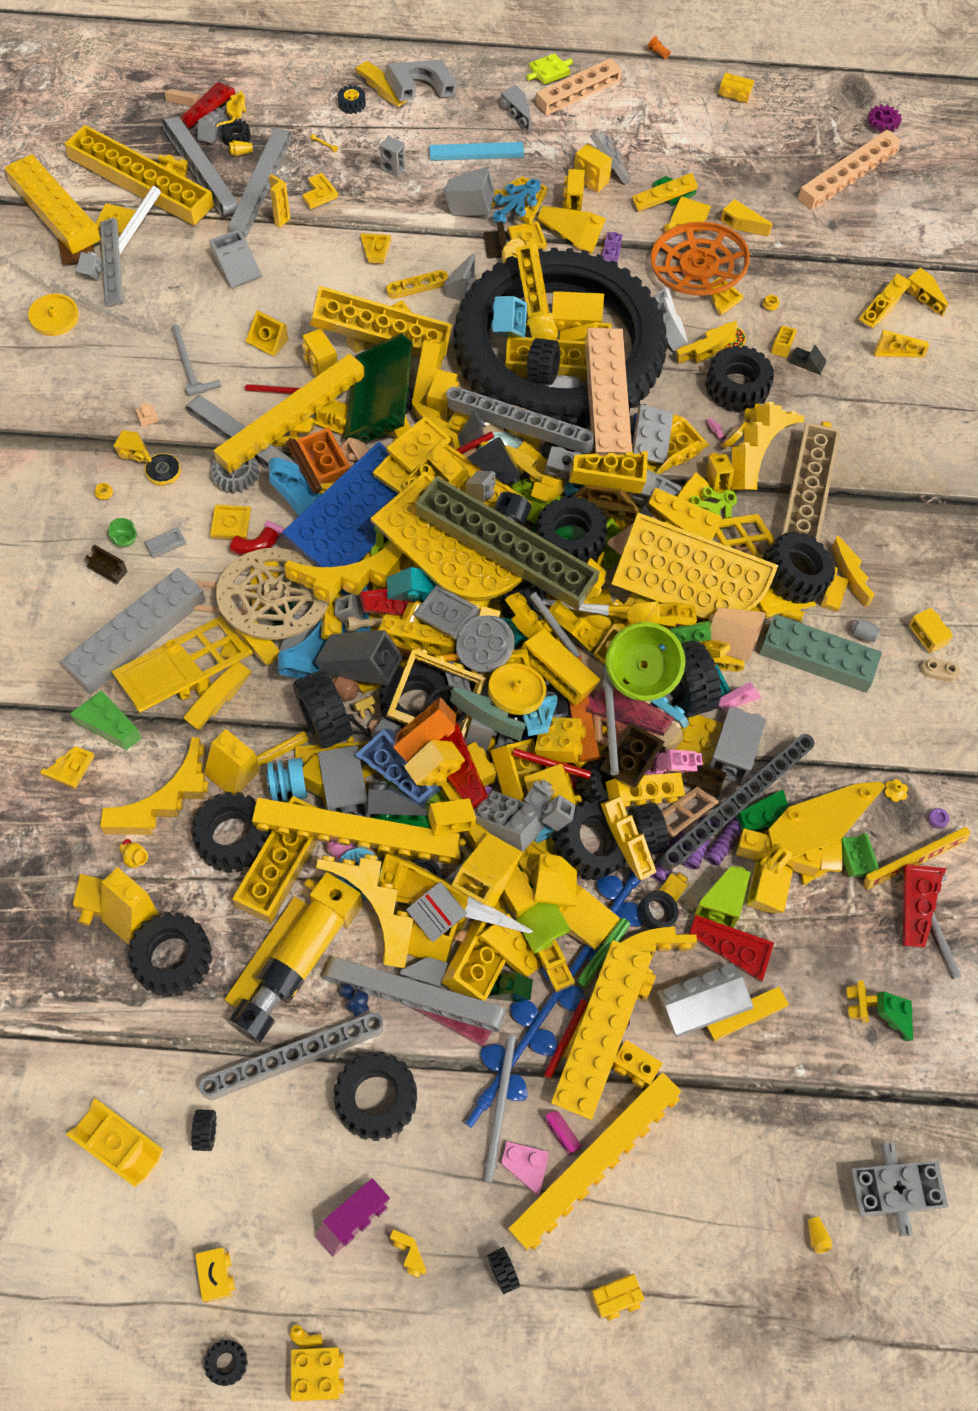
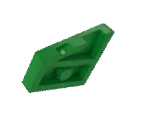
M885 991L878 992V1014L889 1023L893 1030H899L903 1034L902 1039L904 1041H913L912 1001Z

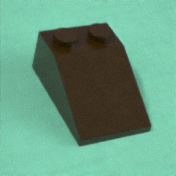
M629 722L617 741L619 774L611 775L609 755L600 770L635 790L660 754L665 741Z

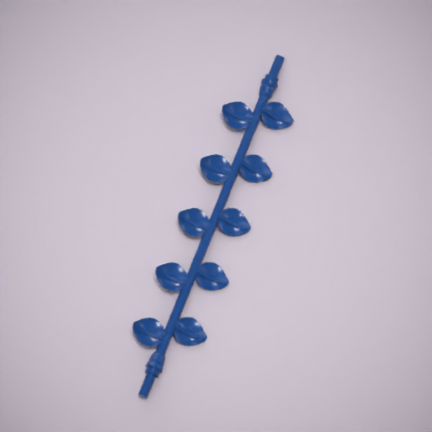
M630 871L624 888L621 880L613 875L597 880L596 885L600 894L609 900H615L610 910L620 919L625 918L628 920L630 927L641 926L642 922L637 911L638 906L632 902L624 904L623 902L632 889L636 888L642 880H638L633 871ZM600 944L596 951L587 945L583 947L569 968L573 977L587 956L590 962L602 944ZM542 965L540 967V970L543 976L550 982L548 975ZM570 986L557 993L554 990L539 1014L535 1004L528 1000L519 1001L511 1005V1014L514 1020L521 1026L529 1027L514 1049L511 1069L528 1044L539 1055H554L557 1049L554 1034L549 1030H537L558 999L562 1007L569 1011H575L580 1000H586L581 988ZM494 1044L481 1049V1058L485 1066L492 1071L500 1072L490 1087L485 1089L477 1098L476 1107L465 1122L470 1128L474 1126L482 1112L491 1107L496 1092L499 1089L505 1048L501 1045ZM511 1074L506 1099L511 1101L526 1100L528 1093L524 1079L519 1075Z

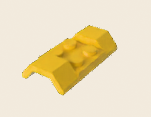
M96 1098L92 1101L89 1112L81 1122L66 1134V1136L133 1187H137L145 1181L158 1164L164 1149Z

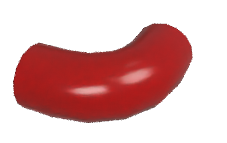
M264 527L260 535L254 539H246L236 535L230 544V552L242 556L251 551L272 548L278 541L279 534L270 527Z

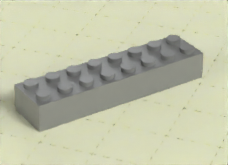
M176 568L64 657L61 663L65 671L91 695L113 677L111 671L133 661L190 615L196 606L206 602L203 590L181 569Z

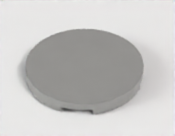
M495 615L476 616L467 621L458 633L457 655L466 667L475 672L487 673L495 671L503 666L512 655L514 649L513 632L503 619Z

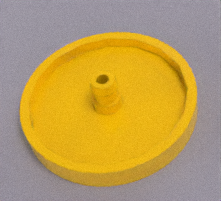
M53 293L35 300L29 308L28 318L31 326L38 333L46 336H58L67 333L77 324L79 311L73 299L63 294Z
M512 663L503 665L492 673L488 684V693L492 702L501 710L510 714L525 715L536 711L542 705L546 695V684L542 676L533 668L523 664Z

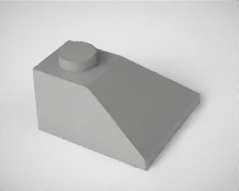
M475 254L470 255L451 273L449 280L446 279L444 284L446 297L459 301L465 299V294L471 288L475 279Z

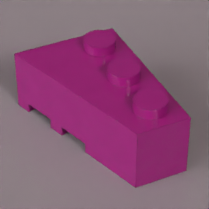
M373 1178L370 1179L322 1221L315 1235L316 1239L334 1257L344 1246L346 1247L354 1240L358 1232L366 1230L375 1216L379 1218L388 1209L386 1205L390 1197Z

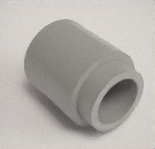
M862 618L859 621L855 620L851 628L854 631V636L873 643L881 630L877 628V625Z

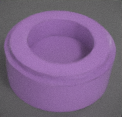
M935 808L928 815V822L932 827L942 829L948 824L949 815L944 809Z

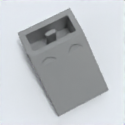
M240 229L209 240L211 254L231 288L262 277Z
M492 791L488 798L474 809L478 824L495 837L522 852L545 828V823L541 821L543 816L541 808L496 791Z

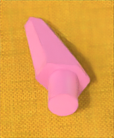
M712 418L706 420L718 439H723L725 437L722 432L723 427Z

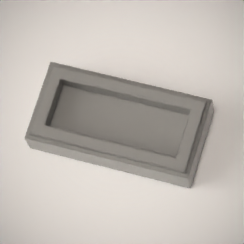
M175 528L145 541V544L152 558H156L186 545V540L180 529Z

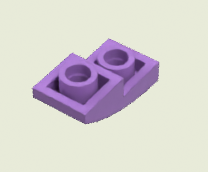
M607 232L602 255L605 261L610 262L613 260L618 263L623 234Z

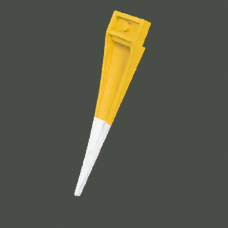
M543 599L544 604L551 606L556 601L550 599ZM562 602L568 609L576 610ZM677 602L659 604V625L674 628L676 623L680 626L696 624L695 606ZM582 604L578 611L628 620V610L632 605Z
M390 853L386 854L377 885L381 886V882L393 884V888L398 890L396 901L413 904L439 882H442L466 911L467 915L465 917L525 933L533 932L528 927L498 910L480 903L451 886L452 884L415 863Z

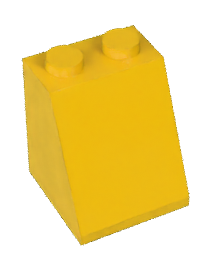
M225 729L211 743L204 776L222 791L232 792V795H236V792H240L260 772L255 752Z

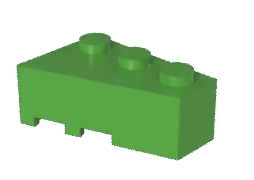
M102 690L70 713L76 725L90 730L93 734L104 737L107 741L124 750H128L142 739L137 727Z

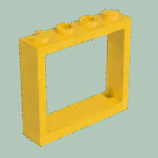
M412 649L386 717L405 725L416 718L395 710L415 659L476 683L473 693L479 695L486 678L482 677L481 673L465 670L464 666L454 662L452 665L445 662L446 659L441 656L435 655V657L427 655L428 652L424 649ZM466 715L460 724L463 737L471 719L469 715Z

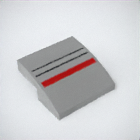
M439 882L406 909L432 942L436 941L467 915L466 911L442 882Z

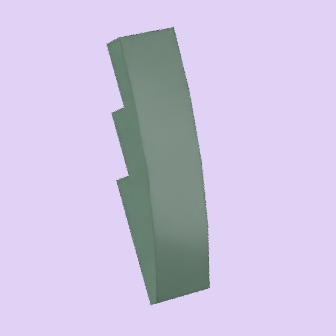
M454 686L450 698L454 705L476 721L498 733L518 741L521 740L526 723L508 718L507 712L490 705L491 698Z

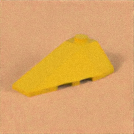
M542 206L537 217L540 222L551 230L558 231L562 238H567L573 242L574 247L588 251L590 254H593L606 218L592 212Z

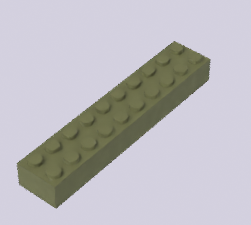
M438 476L433 479L415 504V512L418 517L577 611L598 581L600 571Z

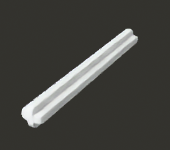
M153 186L121 233L119 237L120 254L161 193L157 187Z

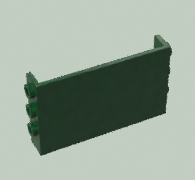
M403 333L355 355V358L364 365V377L350 388L344 436L346 440L350 437L367 443L404 426L413 342Z

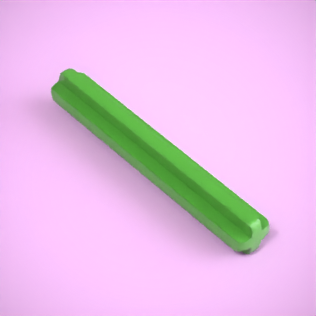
M621 918L578 978L577 983L580 986L586 988L603 965L612 940L619 942L629 928L630 922Z

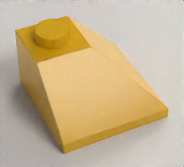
M540 853L536 865L534 902L575 907L577 870L561 856Z

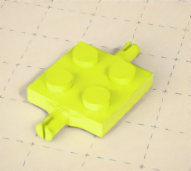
M555 53L529 63V69L533 73L527 74L526 79L528 81L538 79L545 85L569 76L570 69L567 66L573 65V60L570 58L563 61Z

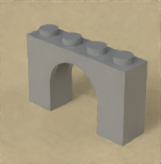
M442 59L387 64L385 79L399 101L414 100L417 86L412 79H422L429 82L435 88L440 98L452 97L455 94L457 82Z

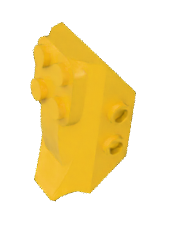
M673 414L667 460L663 465L647 462V469L659 475L673 466L684 464L697 457L704 448L710 445L684 417Z

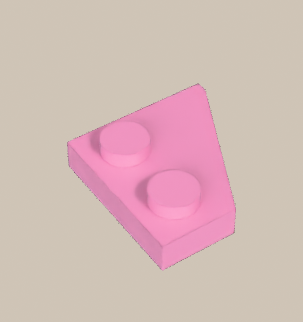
M748 682L721 697L719 706L724 711H727L729 707H738L758 700L762 696L751 682Z
M506 1141L501 1165L514 1174L520 1182L530 1188L535 1195L540 1196L549 1152Z

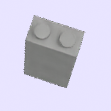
M729 707L709 767L727 772L725 780L743 785L751 772L766 718L761 717L759 714L745 712L738 707Z
M357 745L318 752L328 810L370 818L360 758L355 755L358 753Z

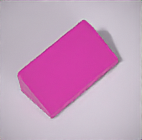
M558 1111L546 1115L545 1122L568 1155L571 1156L582 1148V1144Z

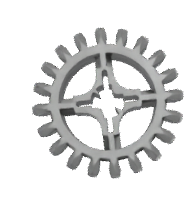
M255 457L242 464L239 469L234 470L230 474L216 459L212 461L210 469L214 484L219 486L221 491L225 489L227 493L232 491L234 494L238 490L241 493L243 489L249 490V485L254 486V481H257L259 475L258 462L255 460Z

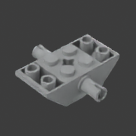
M895 1143L881 1144L885 1162L883 1166L851 1169L859 1215H893L896 1217L899 1237L912 1236L914 1234L909 1214L948 1207L939 1161L901 1164L898 1163ZM896 1186L899 1189V1192L897 1190H894L893 1187Z

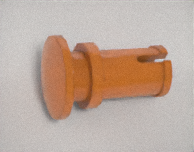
M654 36L648 43V50L652 49L653 52H657L663 59L669 57L671 51L662 45L657 36Z

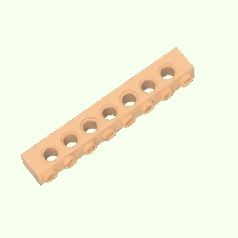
M889 130L884 131L802 186L798 200L810 210L817 206L819 207L824 201L831 199L834 194L841 192L849 184H853L856 179L875 169L881 162L884 163L890 156H894L899 151L901 140Z

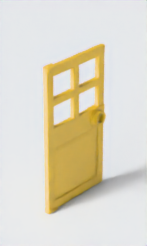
M759 514L721 519L715 533L720 544L728 547L746 544L752 555L762 559L763 554H759L752 542L767 540L771 546L775 541ZM755 522L762 534L748 536L741 524ZM735 526L741 538L727 540L720 528ZM770 587L763 599L758 603L761 610L766 613V618L816 606L814 601L806 604H801V602L799 604L792 603L791 600L786 601L781 595L775 594L776 592L770 589Z
M219 616L178 638L167 641L160 647L111 672L132 700L137 711L141 713L252 655L253 652L242 642L227 622ZM219 626L227 636L211 644L203 633ZM197 636L205 647L189 655L181 644ZM232 641L240 653L224 660L216 649ZM210 652L218 664L202 672L194 660Z

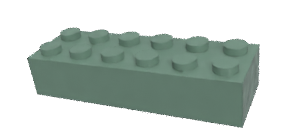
M774 615L759 655L867 693L873 683L882 652L791 619Z

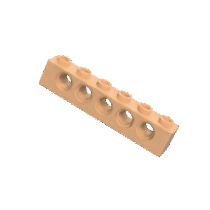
M612 58L602 61L536 92V106L547 116L619 82L622 69Z

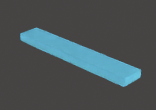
M523 142L429 145L430 161L524 157Z

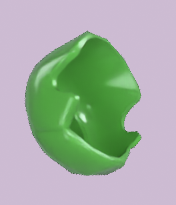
M117 518L111 521L109 525V538L111 542L118 547H128L133 544L137 538V530L134 527V523L126 518Z

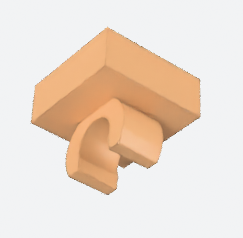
M140 404V408L135 409L142 427L158 422L152 404Z

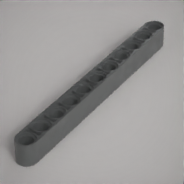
M802 734L666 850L659 857L661 868L671 871L685 861L813 749L815 742L812 736ZM709 820L713 822L714 827L710 825ZM696 832L700 834L701 839L696 836ZM682 844L687 847V851L683 849ZM668 856L673 858L674 863L669 861Z

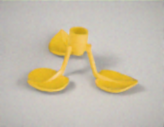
M639 602L632 605L628 610V621L624 625L629 626L640 622L658 624L660 618L659 602ZM598 614L584 617L604 638L611 627V621L607 617ZM643 661L640 663L642 668H647V662Z

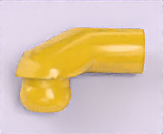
M300 1325L291 1327L290 1338L301 1349L323 1345L321 1333L309 1335Z

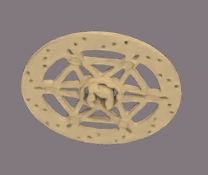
M265 548L246 553L229 564L219 578L216 589L219 610L232 627L251 637L278 640L302 634L320 621L329 603L314 597L313 591L307 590L302 584H299L301 589L290 587L293 581L288 580L287 583L282 581L286 578L285 567L265 566L264 562L280 561L287 563L290 560L302 565L317 566L305 555L289 549ZM249 567L254 568V571L240 585L233 584L244 570ZM270 572H282L283 574L274 578ZM261 573H264L269 579L263 581ZM255 576L258 577L259 584L247 585ZM245 590H257V593H252ZM290 593L300 594L302 596H290ZM232 595H238L247 610L245 615H241L234 607L231 600ZM245 597H250L257 600L255 601L253 606L250 607ZM300 601L292 610L289 609L288 602ZM306 601L314 602L304 616L298 620L294 619V614ZM262 603L264 607L256 611L259 604ZM284 605L286 613L284 614L278 607ZM273 608L278 615L263 613L266 612L268 609ZM256 619L280 620L284 624L266 626L254 622Z

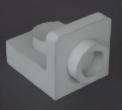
M544 779L542 781L536 780L533 783L534 786L524 799L530 805L543 809L544 805L549 802L555 793L551 789L552 785Z

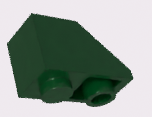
M517 972L501 974L498 976L487 998L512 1002L531 1000L533 979Z

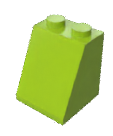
M730 866L700 901L693 918L695 915L734 928L740 918L751 872L746 871L745 868L740 866Z

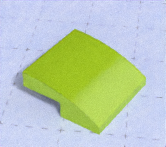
M539 902L517 919V922L533 931L532 933L523 932L534 954L552 946V940L571 932L566 920L555 904Z

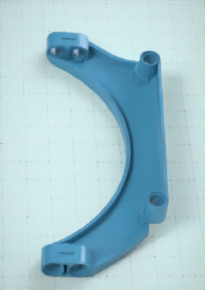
M271 458L268 461L270 483L288 501L298 516L322 495L320 493H312L304 476L300 473L299 465L281 458ZM367 585L363 589V592L367 591ZM343 589L340 590V593H342V595L348 593ZM363 611L362 620L369 619V613ZM322 618L315 624L312 631L301 643L278 653L279 674L300 679L320 670L315 661L327 641L321 638ZM342 622V633H352L347 631L346 626ZM360 627V629L354 632L370 631V627Z

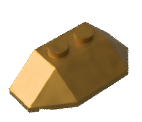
M585 485L573 495L577 496L578 499L585 498L587 502L596 504V508L599 507L606 518L634 522L637 513H640L639 508L627 492L621 489Z

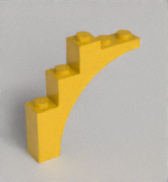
M764 402V405L756 406V422H752V426H744V443L732 447L734 475L731 490H757L760 464L769 443L786 426L793 423H803L804 415H797L795 411L786 412L782 410V406L774 405V402Z
M391 541L375 555L346 566L314 567L288 560L285 564V574L289 580L313 589L314 597L331 603L341 589L358 596L369 581L386 588L387 577L398 573L408 561V557Z
M192 737L189 752L183 765L163 788L136 803L121 807L103 808L100 825L103 833L153 835V828L157 827V817H179V810H183V799L205 800V793L209 791V781H206L203 774L201 756L205 755V745H202L200 737Z
M370 854L360 857L358 865L355 864V860L343 859V862L334 861L335 857L322 855V859L317 858L316 868L333 872L347 879L368 898L378 915L382 927L384 941L383 964L405 968L414 919L412 916H409L407 911L397 910V914L394 913L398 890L393 888V884L381 882V886L377 885L381 861L377 860V856Z

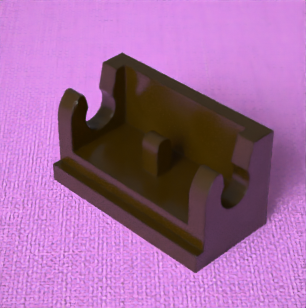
M94 544L91 547L92 556L86 555L85 557L86 567L117 585L128 572L124 561Z
M706 765L697 766V771L684 773L682 779L683 786L690 789H695L698 786L707 794L718 798L727 772Z

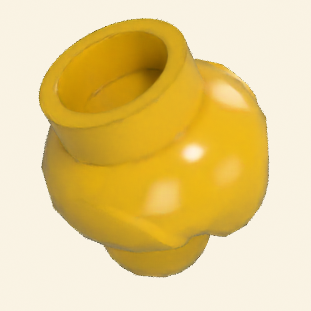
M125 839L120 844L119 851L123 854V862L129 868H138L147 862L148 853L141 844L132 843L130 839Z

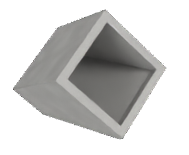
M488 167L448 179L447 185L444 187V196L447 197V206L451 210L452 216L489 215L495 190Z

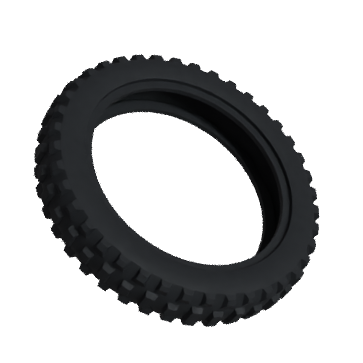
M557 247L551 248L550 251H543L542 248L538 249L545 292L564 291L604 294L603 305L612 310L625 325L632 344V351L625 361L630 413V408L637 407L640 401L648 396L650 388H653L656 384V378L660 377L663 364L665 363L668 339L666 338L667 332L666 324L663 322V313L661 309H657L659 304L657 299L650 296L651 291L647 286L642 287L641 279L630 275L631 271L626 267L619 268L618 263L613 260L610 262L605 261L602 255L591 256L585 250L578 253L574 252L573 248H567L566 251H559ZM510 256L506 258L505 263L498 262L493 265L492 271L486 270L482 273V278L476 279L472 283V289L466 292L465 299L460 303V312L457 313L456 324H454L453 342L454 349L456 350V361L461 367L462 376L468 379V386L472 391L476 390L477 394L587 429L590 426L588 385L574 388H555L530 382L508 369L498 359L490 345L488 332L494 319L493 303L495 302V297L515 296L518 299L525 297L518 258Z

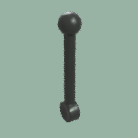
M349 714V721H352L356 726H358L368 737H370L371 741V733L367 729H365L356 719H354L353 714Z

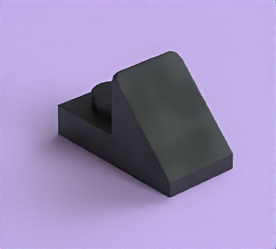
M815 344L811 352L796 347L789 360V363L819 375L827 362Z

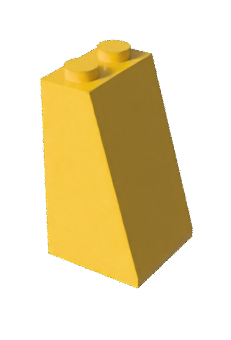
M117 867L102 881L101 921L129 945L131 939L135 940L133 933L136 929L141 930L143 928L141 924L147 920L149 923L153 920L152 916L158 914L160 917L148 893Z

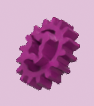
M880 104V107L875 105L868 114L867 123L871 124L870 128L875 127V131L879 130L880 133L886 130L894 132L895 129L898 130L901 124L902 115L898 114L899 110H894V106L889 107L887 104L885 107Z

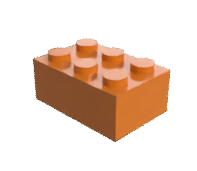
M329 427L296 440L319 483H335L351 468Z
M441 697L438 698L395 734L393 748L408 763L431 740L439 741L443 736L448 737L454 732L456 714Z

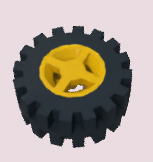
M349 85V87L344 86V89H340L338 92V105L341 111H344L346 114L348 112L349 114H357V112H362L365 109L366 97L361 87L357 88L356 85L354 87Z

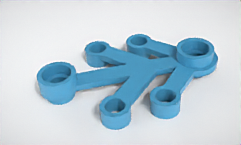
M530 179L526 184L519 186L508 184L505 190L509 196L495 195L494 201L496 205L510 202L502 210L494 212L493 220L495 225L499 221L505 223L507 221L505 215L517 204L518 207L515 209L517 216H524L526 214L525 197L528 194V205L531 207L537 204L536 193L540 191L541 187L540 181Z

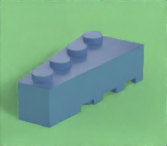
M383 729L355 754L418 803H426L441 790L438 786L416 785L404 767L407 762L393 748L395 733L392 729Z

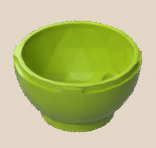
M640 622L625 627L616 634L607 649L606 671L611 682L617 690L634 700L650 701L664 697L674 690L684 674L685 653L680 641L674 633L657 623ZM660 645L665 647L664 651L659 647ZM643 661L647 662V668H642L640 663ZM623 679H625L629 684L626 685L623 682Z

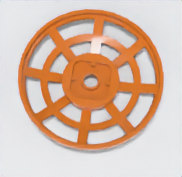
M689 222L673 227L657 239L651 251V267L658 280L668 288L688 295H712L730 289L744 277L750 260L748 246L738 233L726 226L711 222ZM706 230L719 234L715 241L703 238L695 239L693 231ZM687 233L688 240L677 244L673 248L665 243L678 234ZM726 236L733 240L740 247L741 251L732 254L727 247L721 244L724 237ZM696 244H706L711 246L708 249L704 247H697ZM690 245V249L684 252L683 254L677 252L678 250ZM660 248L668 253L665 266H656V256ZM718 248L724 252L726 257L719 259L715 253L716 249ZM744 256V267L741 274L732 273L734 260ZM672 257L680 260V266H670ZM729 262L727 272L719 270L720 264ZM659 272H667L678 284L674 285L668 282ZM673 272H682L686 277L680 280ZM714 275L722 277L713 283H710L708 280ZM727 278L734 279L726 285L714 289L712 288L716 285L721 284ZM692 279L701 280L703 285L689 284ZM685 286V287L694 288V289H704V288H705V290H691V289H686V288H683V287Z

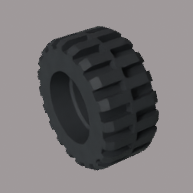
M735 345L732 348H724L723 351H719L712 358L706 377V388L708 395L712 396L711 399L715 403L718 402L720 407H726L729 411L737 410V412H742L746 408H754L755 404H763L769 396L774 380V369L770 365L769 359L765 358L762 352H757L755 348L750 349L747 348L748 346L738 347V345ZM741 374L748 377L752 383H736L729 379L727 375Z
M571 496V498L561 497L560 500L555 499L551 501V505L547 504L543 511L540 512L536 525V534L583 562H586L589 558L595 561L605 548L607 520L603 515V511L599 507L596 508V504L593 502L589 503L585 498L578 499L577 496ZM566 525H575L584 529L588 534L580 539L569 540L562 538L555 531Z
M787 532L780 535L762 557L763 560L778 565L770 589H773L778 596L784 597V600H791L792 603L796 604L800 602L801 604H806L816 600L831 585L835 574L833 558H830L829 551L825 550L824 545L817 542L816 538L813 536L809 537L806 533ZM793 563L800 567L803 572L799 571Z
M693 640L681 643L685 653L684 674L678 685L670 692L674 698L673 707L675 705L685 711L683 715L688 718L714 710L721 700V681L718 677L719 673L715 667L714 659L711 658L710 652L706 650L703 644Z
M417 662V665H412L401 696L412 690H422L431 694L441 686H449L447 677H442V671L439 669L434 670L431 665L423 666L422 663ZM399 666L389 685H381L379 701L382 718L384 717L397 724L402 729L406 726L405 724L386 717L405 668ZM442 690L433 697L434 702L441 697L452 709L453 703L450 701L451 691ZM397 703L395 709L413 717H417L423 712L406 710L399 703Z
M319 670L297 679L293 683L294 693L307 726L318 746L326 749L349 739L352 735L349 717L341 697L327 672Z
M225 792L224 796H220V794L214 795L215 799L212 801L210 799L204 802L205 806L198 808L196 811L198 817L194 816L192 820V840L200 858L204 859L208 866L213 865L215 870L221 871L224 868L226 873H232V869H237L238 872L244 871L243 867L245 866L251 868L271 834V829L261 831L253 825L252 820L256 802L250 795H247L246 798L241 792H236V795H232V792ZM241 819L249 823V834L242 842L236 845L224 846L216 843L213 839L215 829L226 820Z
M597 799L584 800L576 804L573 820L552 834V841H555V844L552 845L553 851H557L558 856H561L577 870V877L581 876L583 880H599L602 877L604 878L620 869L627 862L601 807V804L605 801L598 803ZM582 824L594 827L602 836L604 842L602 856L594 855L584 847L580 838Z
M165 912L163 917H159L157 914L152 916L153 920L149 923L147 920L141 924L143 928L141 930L136 929L133 933L135 940L131 939L129 942L131 951H128L129 966L138 982L147 991L151 990L153 994L158 996L162 993L164 997H171L172 993H175L176 996H181L186 989L189 992L194 990L193 985L196 982L200 985L204 980L203 974H208L210 970L208 964L212 963V948L202 926L198 922L195 923L192 917H184L182 913L178 912L175 913V916H172L170 912ZM168 939H182L186 941L190 951L186 961L181 966L170 971H161L152 965V954L159 944Z
M379 1051L377 1055L367 1052L364 1057L356 1056L351 1064L348 1062L344 1066V1071L338 1074L337 1084L334 1085V1105L341 1123L353 1135L357 1134L364 1140L371 1138L373 1141H380V1138L384 1137L389 1139L392 1138L394 1133L397 1132L399 1134L403 1131V1127L410 1123L412 1115L415 1114L417 1102L416 1082L411 1070L407 1069V1065L403 1061L399 1062L396 1056L392 1054L386 1056L385 1052ZM373 1077L389 1080L396 1090L394 1106L388 1112L378 1116L364 1114L358 1108L355 1101V1094L359 1085Z

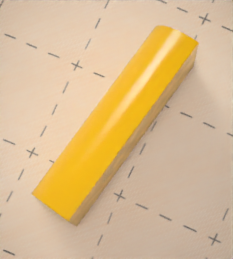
M544 628L524 642L521 650L527 649L531 666L575 706L585 699L601 680Z
M769 829L762 832V834L769 835ZM758 859L755 862L746 905L764 912L783 913L793 868L785 864L776 875L774 874L775 868L772 871L767 870L770 860L763 867L760 864L762 859Z

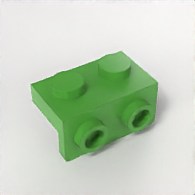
M711 621L686 626H675L670 629L680 643L691 640L698 642L712 640Z
M862 833L857 837H843L841 839L842 858L848 877H866L867 874L879 869L867 833Z

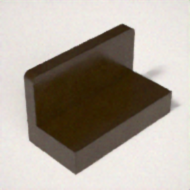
M503 221L497 222V231L484 232L488 259L502 258V249L507 243Z

